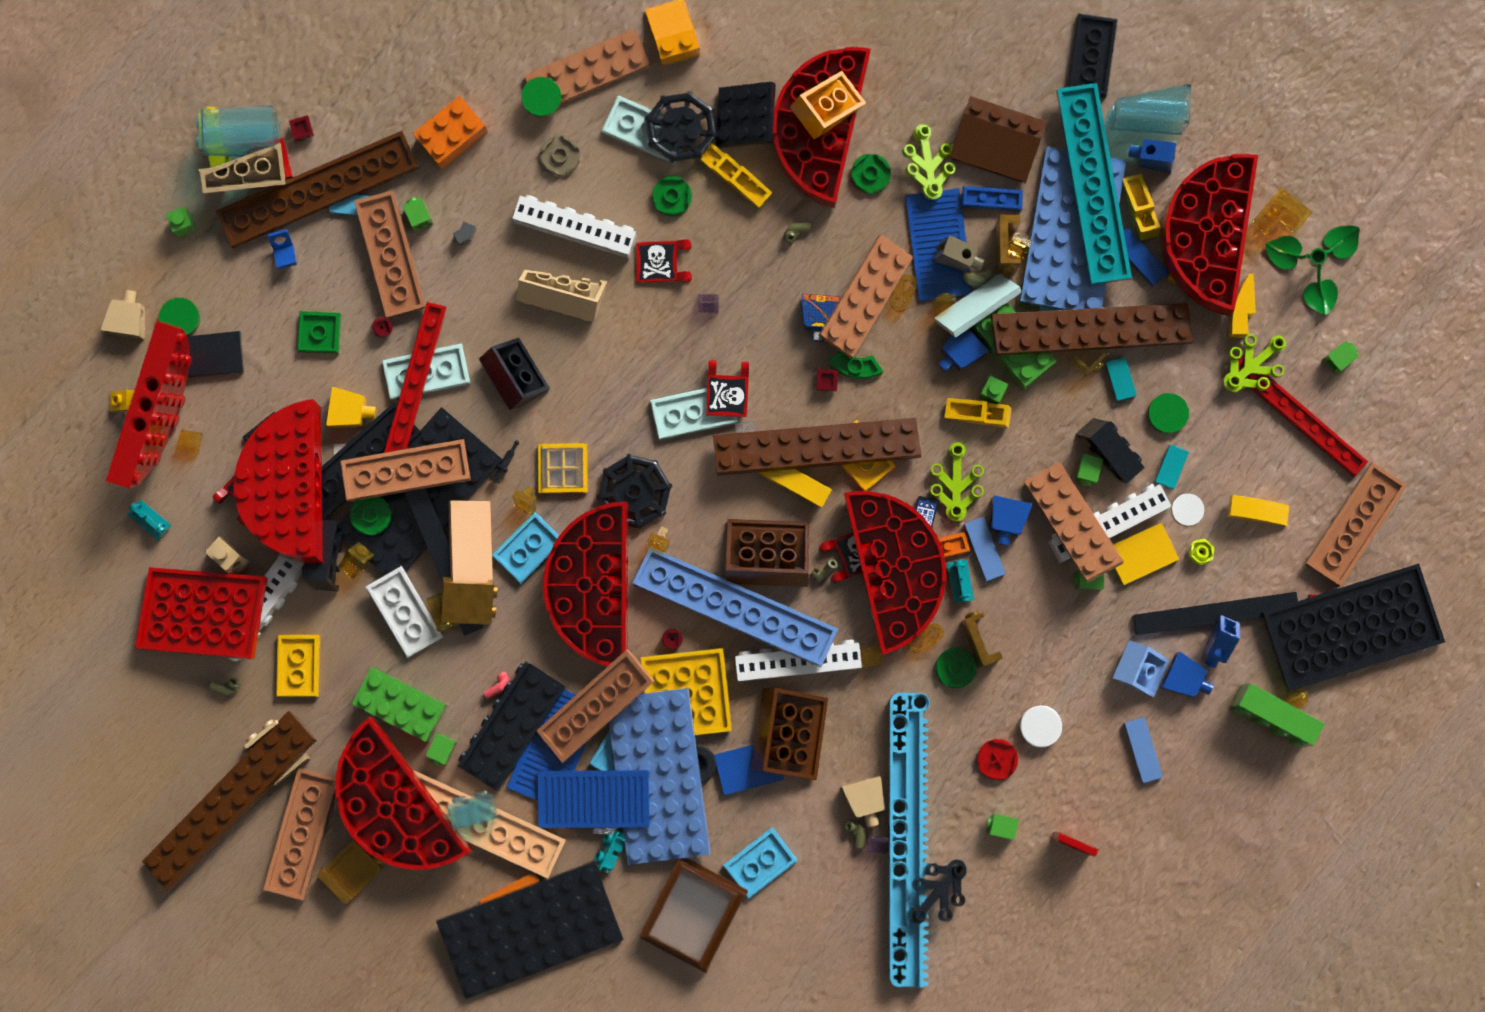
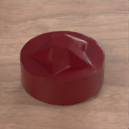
M385 317L377 318L371 324V331L378 338L389 336L393 329L391 321Z
M668 629L663 633L662 643L667 649L675 650L681 646L683 638L678 630Z

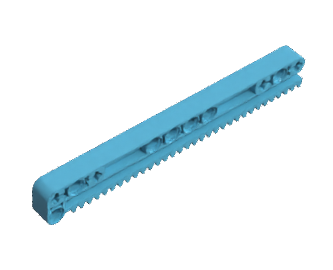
M896 693L889 699V980L896 987L928 986V982L923 980L928 977V974L923 971L928 969V965L923 963L928 960V957L923 954L928 951V948L923 946V944L928 943V939L923 937L928 934V931L923 929V927L928 926V922L924 921L918 924L912 923L908 919L909 909L913 906H920L927 898L923 893L928 892V889L915 891L912 887L914 879L923 878V876L927 875L923 868L928 864L923 861V859L928 858V855L923 853L924 850L928 849V846L923 845V842L928 841V838L923 836L924 833L928 832V829L923 828V825L928 824V821L923 819L924 816L928 815V812L923 811V808L928 807V804L923 802V800L928 798L927 795L923 794V791L928 790V787L923 786V783L928 781L927 778L923 777L924 774L928 773V770L923 769V766L928 765V762L923 760L924 757L928 756L927 753L923 752V749L928 748V745L923 743V741L928 739L927 736L923 735L924 732L928 731V728L923 727V724L928 723V720L923 718V711L929 707L930 701L923 693ZM897 697L904 701V704L900 706V712L905 711V715H893V711L897 712V705L893 703V701L897 700ZM922 697L924 699L925 706L922 709L914 705L915 698ZM895 718L903 719L904 727L902 729L894 727L893 721ZM893 732H905V736L900 735V741L904 742V746L900 747V750H897V747L893 745L894 742H897V735L893 736ZM897 801H901L904 804V810L901 813H896L893 809V805ZM897 822H901L904 825V831L901 834H896L893 830V826ZM898 843L904 846V852L901 855H896L893 852V847ZM899 864L903 865V875L895 876L893 868ZM919 881L918 884H917V885H918V888L921 887V882H920V881ZM899 928L904 933V935L900 936V943H905V946H893V943L897 944V937L893 933H896ZM896 950L904 952V958L901 961H896L893 958V953ZM893 964L898 966L905 965L904 968L900 967V973L904 975L900 982L893 978L894 975H897V967H893Z

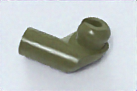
M810 222L792 223L784 232V239L791 243L795 241L800 233H810Z
M985 269L981 274L966 271L962 278L966 284L980 287L993 277V274L989 269Z
M830 559L822 571L814 568L810 577L815 579L816 582H821L834 572L838 563L834 559Z
M231 678L224 685L212 681L209 691L228 697L236 693L240 689L241 684L237 678Z
M856 820L847 821L845 829L855 837V848H865V828Z

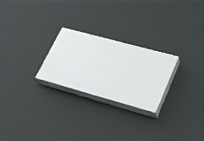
M402 566L366 586L368 593L407 658L443 638L442 633Z

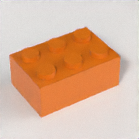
M459 95L418 128L413 135L416 141L442 170L487 134L488 131L484 123Z

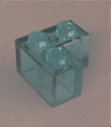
M487 790L475 793V798L467 799L466 796L451 799L452 804L447 805L453 830L499 818L493 793L487 794Z

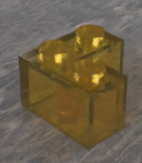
M1280 187L1252 220L1251 224L1267 235L1280 221L1295 233L1313 211L1284 188Z

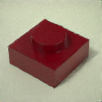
M308 115L289 120L295 142L315 136Z
M818 369L816 391L837 392L838 370Z

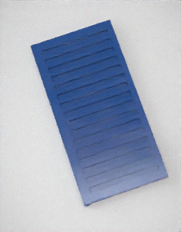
M959 188L943 190L942 195L935 200L927 199L923 193L906 194L919 301L967 296L973 292V287L966 284L962 276L964 272L970 271V268L961 271L933 261L939 242L950 235L966 242Z
M564 690L544 723L576 694ZM537 732L518 761L507 789L514 790L538 801L537 771H575L586 744L562 763Z
M649 770L537 771L539 828L650 827Z

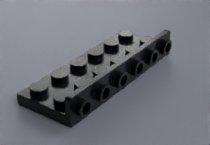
M527 661L524 664L520 663L515 671L517 675L513 681L510 680L504 687V695L493 704V712L482 721V729L478 734L475 733L469 742L471 746L467 752L463 751L458 758L460 763L457 767L465 770L497 792L500 791L535 737L537 730L542 726L566 689L565 685Z

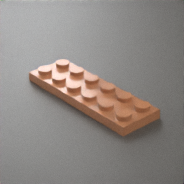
M632 29L527 73L524 77L526 82L536 77L552 79L561 90V104L651 66L635 29Z
M394 190L355 200V206L386 318L424 309L426 304Z
M882 234L878 235L818 336L849 358H853L913 257Z
M464 439L341 461L347 502L471 480Z
M1060 462L1024 481V485L1087 583L1123 564V559Z
M1370 463L1307 559L1305 565L1338 587H1341L1407 487V484L1375 463Z
M626 650L545 722L537 732L563 763L655 681L629 650Z
M298 768L263 890L302 901L305 900L334 800L336 777Z

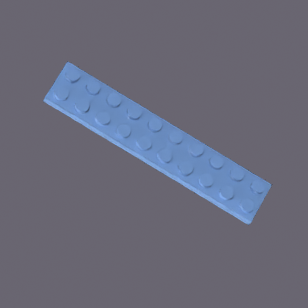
M651 547L632 583L635 587L818 667H822L838 632V628Z

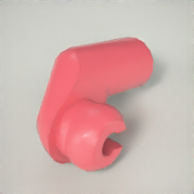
M506 672L497 675L499 683L484 691V695L488 700L501 694L506 684L511 680Z

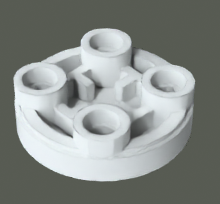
M1035 706L1023 714L1020 721V732L1028 744L1035 747H1047L1054 744L1060 737L1062 722L1057 712L1052 708Z

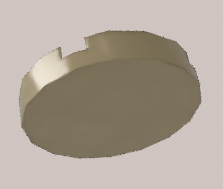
M567 136L550 137L541 148L540 158L542 165L553 175L564 176L570 174L580 163L581 154L578 145Z

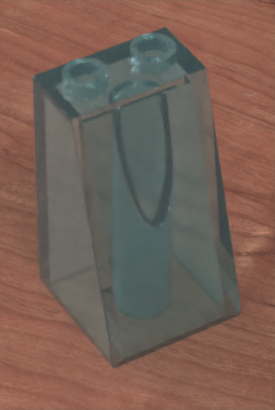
M1191 84L1118 98L1115 104L1111 105L1110 111L1107 113V123H1110L1109 130L1182 135L1190 122Z
M272 105L198 109L199 117L195 118L196 128L199 129V136H196V146L203 155L243 157L280 143V119Z

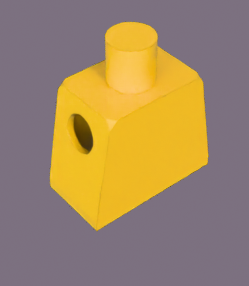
M332 387L326 425L332 429L363 427L364 418H376L377 408L366 406L367 399L362 395Z

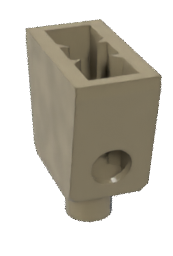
M949 235L939 242L933 261L965 271L970 267L980 270L983 266L984 258L976 256V247Z

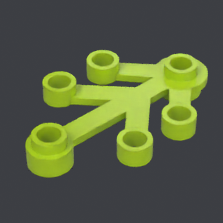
M921 124L914 129L913 137L921 144L923 159L915 153L916 150L913 145L907 144L902 149V155L914 163L909 164L905 168V173L923 187V195L927 199L935 200L942 195L941 185L955 172L954 164L948 162L942 167V172L936 179L934 175L935 169L942 160L951 154L952 147L947 143L939 147L937 155L932 160L928 140L931 136V130L927 125ZM919 168L926 173V178L918 173Z
M1248 334L1243 339V344L1245 345L1244 368L1238 372V359L1242 356V350L1239 347H1233L1228 353L1230 373L1224 377V387L1230 392H1238L1242 387L1257 388L1261 391L1266 390L1270 385L1266 377H1261L1258 380L1244 378L1249 374L1272 375L1275 378L1281 377L1284 374V367L1277 364L1273 367L1259 365L1273 353H1280L1286 347L1285 339L1282 336H1274L1269 340L1268 347L1253 359V350L1257 338L1253 334ZM1247 338H1251L1253 344H1249ZM1279 340L1281 342V346H1277L1275 341ZM1234 350L1237 351V352H1238V356L1235 357V356L1232 354V351H1234ZM1278 368L1280 370V374H1276L1274 369ZM1232 378L1237 380L1236 385L1231 382ZM1260 381H1264L1266 386L1262 387Z
M959 442L953 443L949 448V455L953 458V481L943 471L941 464L936 463L930 469L931 474L937 476L952 492V500H950L943 493V488L940 484H934L930 488L931 495L937 497L947 507L946 515L954 522L963 520L967 513L966 507L984 493L982 486L975 485L971 489V493L961 501V492L976 478L984 474V468L981 465H975L971 472L961 481V458L965 455L966 449ZM955 447L961 448L960 454L954 452ZM936 466L941 470L938 474L933 471V468ZM975 468L981 469L980 475L974 473ZM938 487L940 493L935 494L933 488ZM975 488H979L981 490L980 495L974 494ZM953 508H959L960 514L955 515Z

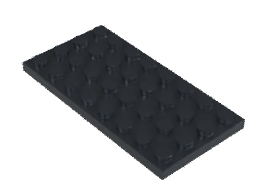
M441 407L420 430L422 433L409 443L408 449L461 439L465 441L471 480L426 488L442 529H444L449 523V501H469L497 469L496 464H500L503 459ZM405 492L379 496L389 504L392 512L388 528L380 534L369 536L358 532L352 526L350 511L339 522L343 526L342 538L384 575L400 566L406 572L427 548Z
M1419 563L1261 612L1287 691L1296 690L1445 643Z
M595 861L436 920L465 1000L623 940V935Z

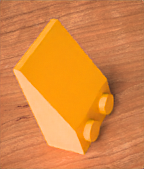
M676 0L645 9L662 66L700 56V47L684 0Z
M841 71L801 94L790 108L812 138L816 139L856 112L866 102Z

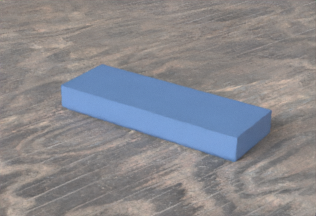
M981 517L965 523V529L985 581L1005 575V570L985 518Z
M1145 717L1125 722V730L1141 782L1145 783L1162 778V772Z

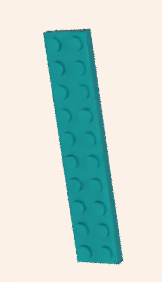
M1097 83L1059 88L1056 94L1090 285L1131 280L1130 264Z

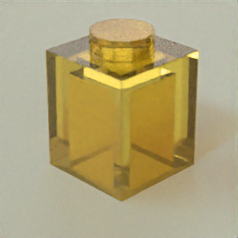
M358 542L347 550L338 568L354 580L366 570L374 554Z

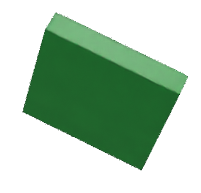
M300 311L297 351L299 353L339 354L341 313Z

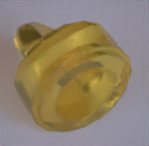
M1303 688L1288 691L1286 694L1287 703L1295 708L1305 706L1308 702V692Z

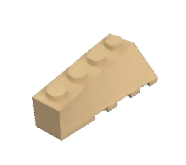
M281 143L213 168L198 169L203 193L286 184Z
M524 270L518 282L516 301L538 306L545 310L556 311L563 315L581 318L584 321L594 322L600 309L607 281L600 280V283H592L588 278H582L581 281L571 280L570 276L566 275L556 278L552 277L551 273Z

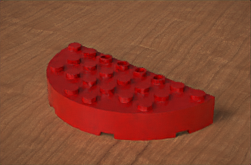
M844 47V49H832L809 59L795 70L786 84H784L774 108L773 146L784 174L805 196L834 209L857 111L828 132L813 139L790 106L801 94L841 71L861 96L871 52L870 48Z
M1232 154L1222 158L1218 157L1196 168L1183 180L1170 198L1161 223L1162 254L1165 264L1176 284L1199 305L1226 316L1231 315L1235 311L1258 162V155Z
M156 320L108 471L107 482L129 489L139 486L153 467L159 465L161 454L172 429L178 425L179 416L177 415L185 403L186 398L183 395L188 369L192 362L188 336L179 327Z
M314 399L300 401L284 407L261 423L245 443L234 474L236 506L249 531L274 553L296 562L310 564L323 563L321 407Z
M878 492L844 493V499L881 655L902 648L913 641L928 627L935 617L942 602L946 584L945 556L941 543L930 524L916 509L906 502Z
M628 502L604 504L583 513L572 521L553 544L543 575L545 606L558 634L574 651L604 666H609L623 652L628 650Z
M374 717L366 719L354 731L346 747L343 749L335 779V795L340 810L339 813L353 839L370 855L382 860L384 863L404 869L422 870L441 867L471 853L472 849Z

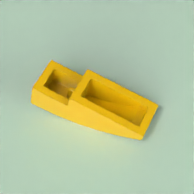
M1142 174L1123 178L1122 184L1139 240L1159 236L1161 227L1155 215V206Z
M1249 274L1238 289L1235 311L1229 316L1228 338H1244L1249 334L1248 318L1256 314L1254 274Z
M947 398L944 418L966 423L1009 428L1012 408L1009 405L992 404L987 401Z
M1232 495L1229 497L1227 517L1287 526L1289 505Z

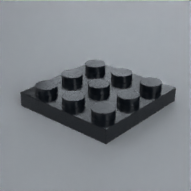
M774 82L719 87L716 130L718 133L716 146L718 148L773 143L776 88Z

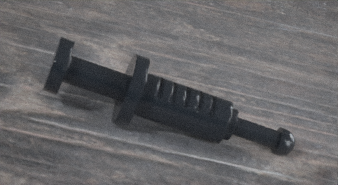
M518 440L514 442L511 450L506 452L501 463L496 464L498 471L494 477L491 476L490 478L493 482L499 484L500 481L498 479L502 472H508L507 467L515 455L514 450L519 445Z

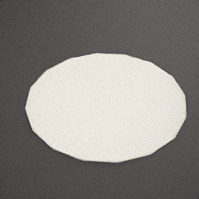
M1190 493L1182 494L1173 502L1172 513L1180 524L1186 526L1194 525L1203 518L1204 504L1196 495Z

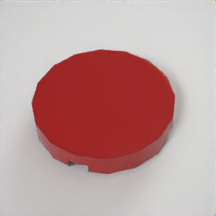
M992 739L980 747L977 753V765L985 777L992 780H1003L1015 772L1018 766V754L1011 743L1003 739Z

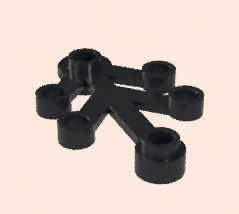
M958 859L952 860L947 866H938L935 863L926 865L925 873L928 876L947 875L942 881H929L923 878L913 880L912 887L915 891L934 890L920 906H913L909 909L908 919L910 922L923 923L927 917L926 912L939 897L940 911L938 912V918L945 922L952 919L953 914L949 909L948 887L952 882V905L960 907L965 904V897L961 894V880L965 877L967 869L963 861ZM932 866H933V868H934V872H933V873H931V871H930V869H931ZM919 881L921 882L920 888L917 885ZM957 897L960 898V902H959V903H957V901H956Z

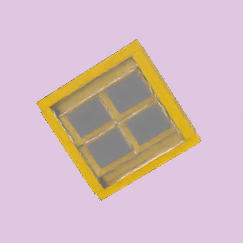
M587 443L538 444L539 494L588 493Z

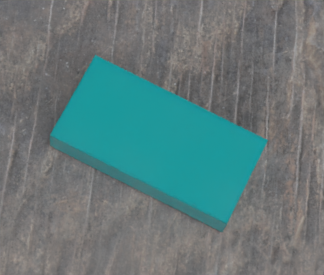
M1126 357L1106 362L1105 366L1116 402L1136 397L1137 394Z
M1170 444L1155 483L1174 490L1189 451Z

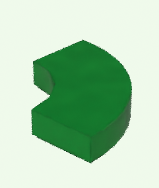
M840 351L827 360L834 370H838V373L853 379H869L879 376L884 372L873 355L866 358H849Z

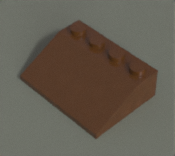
M970 96L949 159L1026 184L1047 121Z
M728 519L725 580L743 585L808 587L810 522Z
M763 688L751 770L817 780L828 698L779 688Z

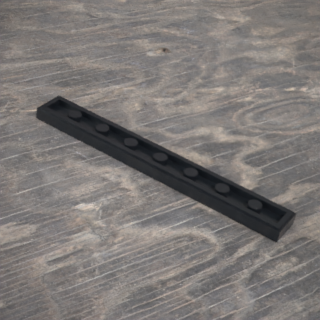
M426 488L405 492L441 581L443 577H451L450 545ZM459 623L464 636L484 628L482 624Z
M1297 592L1134 614L1136 635L1212 625L1217 623L1220 615L1234 621L1262 618L1261 612L1296 602L1298 598Z

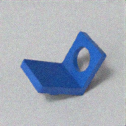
M287 229L267 234L274 251L277 270L297 265L294 245ZM279 236L286 238V240L282 243H276L274 241V239Z

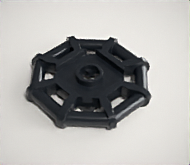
M690 91L683 94L660 96V100L654 108L644 117L649 141L647 145L669 159L670 163L695 158L701 159L703 153L713 140L718 138L713 106L707 105ZM685 102L684 107L672 108L670 105L671 103ZM692 103L702 112L699 114L695 113L693 109L689 108L690 104ZM665 107L667 112L661 120L656 118ZM706 118L708 130L702 129L700 120ZM680 123L687 126V128H684V132H680L675 127ZM654 126L661 127V136L656 137ZM701 136L705 137L703 142L697 147L695 145L696 140ZM665 141L671 144L673 147L672 152L661 145V143ZM690 147L692 150L678 153V149Z
M627 454L626 457L608 468L604 467L596 500H599L601 505L609 504L608 499L613 497L616 502H628V512L635 513L636 518H628V526L641 530L642 527L658 517L665 516L670 490L673 486L669 483L657 460L653 461ZM633 464L647 467L646 472L633 470ZM628 466L629 471L619 477L615 474L618 470ZM654 472L661 484L654 485L649 475ZM610 478L615 480L613 492H607ZM630 487H639L640 491H638L637 497L629 495L631 492ZM656 491H662L659 505L653 502ZM650 506L654 509L653 512L641 518V511Z

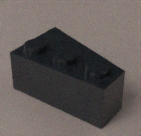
M1093 418L1076 435L1088 441L1091 445L1089 449L1092 452L1096 451L1100 458L1103 459L1102 463L1119 482L1129 483L1145 468L1141 463L1142 458L1136 452L1131 451L1129 448L1130 443L1123 436L1120 437L1116 432L1118 428L1113 422Z
M322 520L323 563H305L302 566V579L315 590L339 592V585H335L336 572H340V566H337L338 553L342 551L343 526L338 521Z

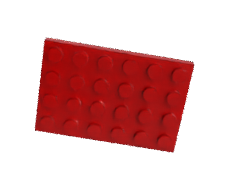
M149 567L135 649L254 660L267 578L265 576Z

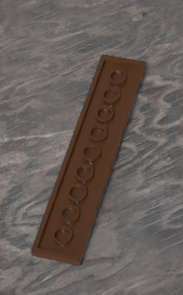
M400 131L285 181L286 184L274 185L220 208L216 212L231 247L235 248L419 169L403 131Z
M1188 303L1002 313L990 316L995 356L1184 345L1194 342Z
M916 418L713 435L717 476L921 458L922 455Z
M288 711L278 721V724L266 733L142 861L162 887L170 892L317 740L296 716Z

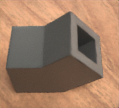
M463 221L461 228L453 233L460 246L472 241L476 227Z

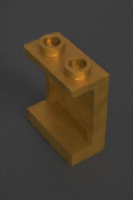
M1000 215L995 224L996 272H1001L1002 275H1012L1021 264V259H1009L1008 233L1016 232L1020 225V215Z
M443 577L440 607L441 623L491 625L492 618L496 616V606H493V598H497V586H494L493 580L488 579V582L452 581L451 577Z
M977 610L964 616L965 620L961 623L977 664L981 668L999 661L1003 657L1000 651L988 655L975 623L976 620L982 619L986 615L984 612L979 614Z
M351 839L350 843L324 869H321L316 874L345 905L349 904L385 868L382 865V860L370 855L354 839Z

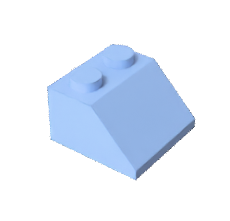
M1128 641L1113 679L1154 698L1170 660L1148 646Z

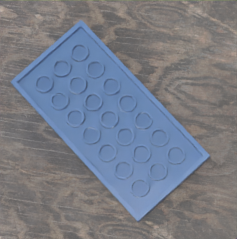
M1047 146L1020 303L1060 310L1102 308L1106 283L1090 285L1067 150ZM1111 158L1119 203L1126 160Z
M689 688L641 694L609 722L615 770H649L650 827H623L624 839H626L627 863L632 865L710 855Z

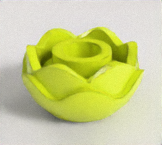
M1205 539L1196 540L1189 547V557L1196 564H1207L1213 560L1214 546Z

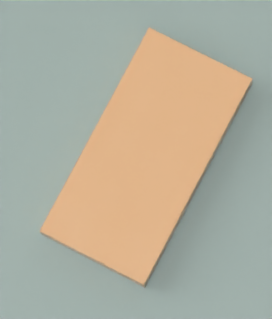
M449 501L450 569L452 581L488 582V579L493 580L490 501Z

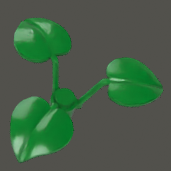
M1346 225L1331 229L1323 240L1324 245L1329 250L1316 248L1311 254L1307 253L1301 256L1302 245L1300 241L1293 236H1281L1266 243V252L1274 265L1284 270L1295 268L1298 259H1309L1310 265L1317 268V282H1311L1306 286L1303 293L1304 301L1311 309L1322 315H1327L1336 304L1338 289L1336 284L1330 279L1321 282V266L1325 263L1327 254L1331 252L1338 259H1347L1353 256L1358 248L1360 228Z

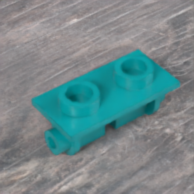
M141 499L136 504L132 503L128 508L130 511L127 515L157 541L171 526L169 522Z
M967 560L947 563L953 602L973 601L974 596Z
M611 828L603 838L604 844L594 857L597 869L606 873L613 870L619 857L612 853L614 850L621 853L626 840L624 839V833Z

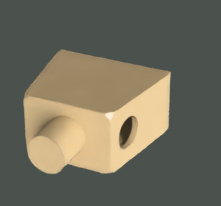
M124 290L122 301L111 300L101 326V331L109 335L144 340L145 307L135 303L137 292Z
M219 536L205 551L210 558L230 574H241L250 564V561L222 536Z
M881 776L841 786L856 818L864 816L867 828L879 825L876 812L884 810Z

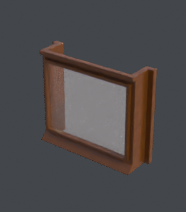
M680 858L673 868L639 936L644 941L707 973L734 916L749 890L689 858Z

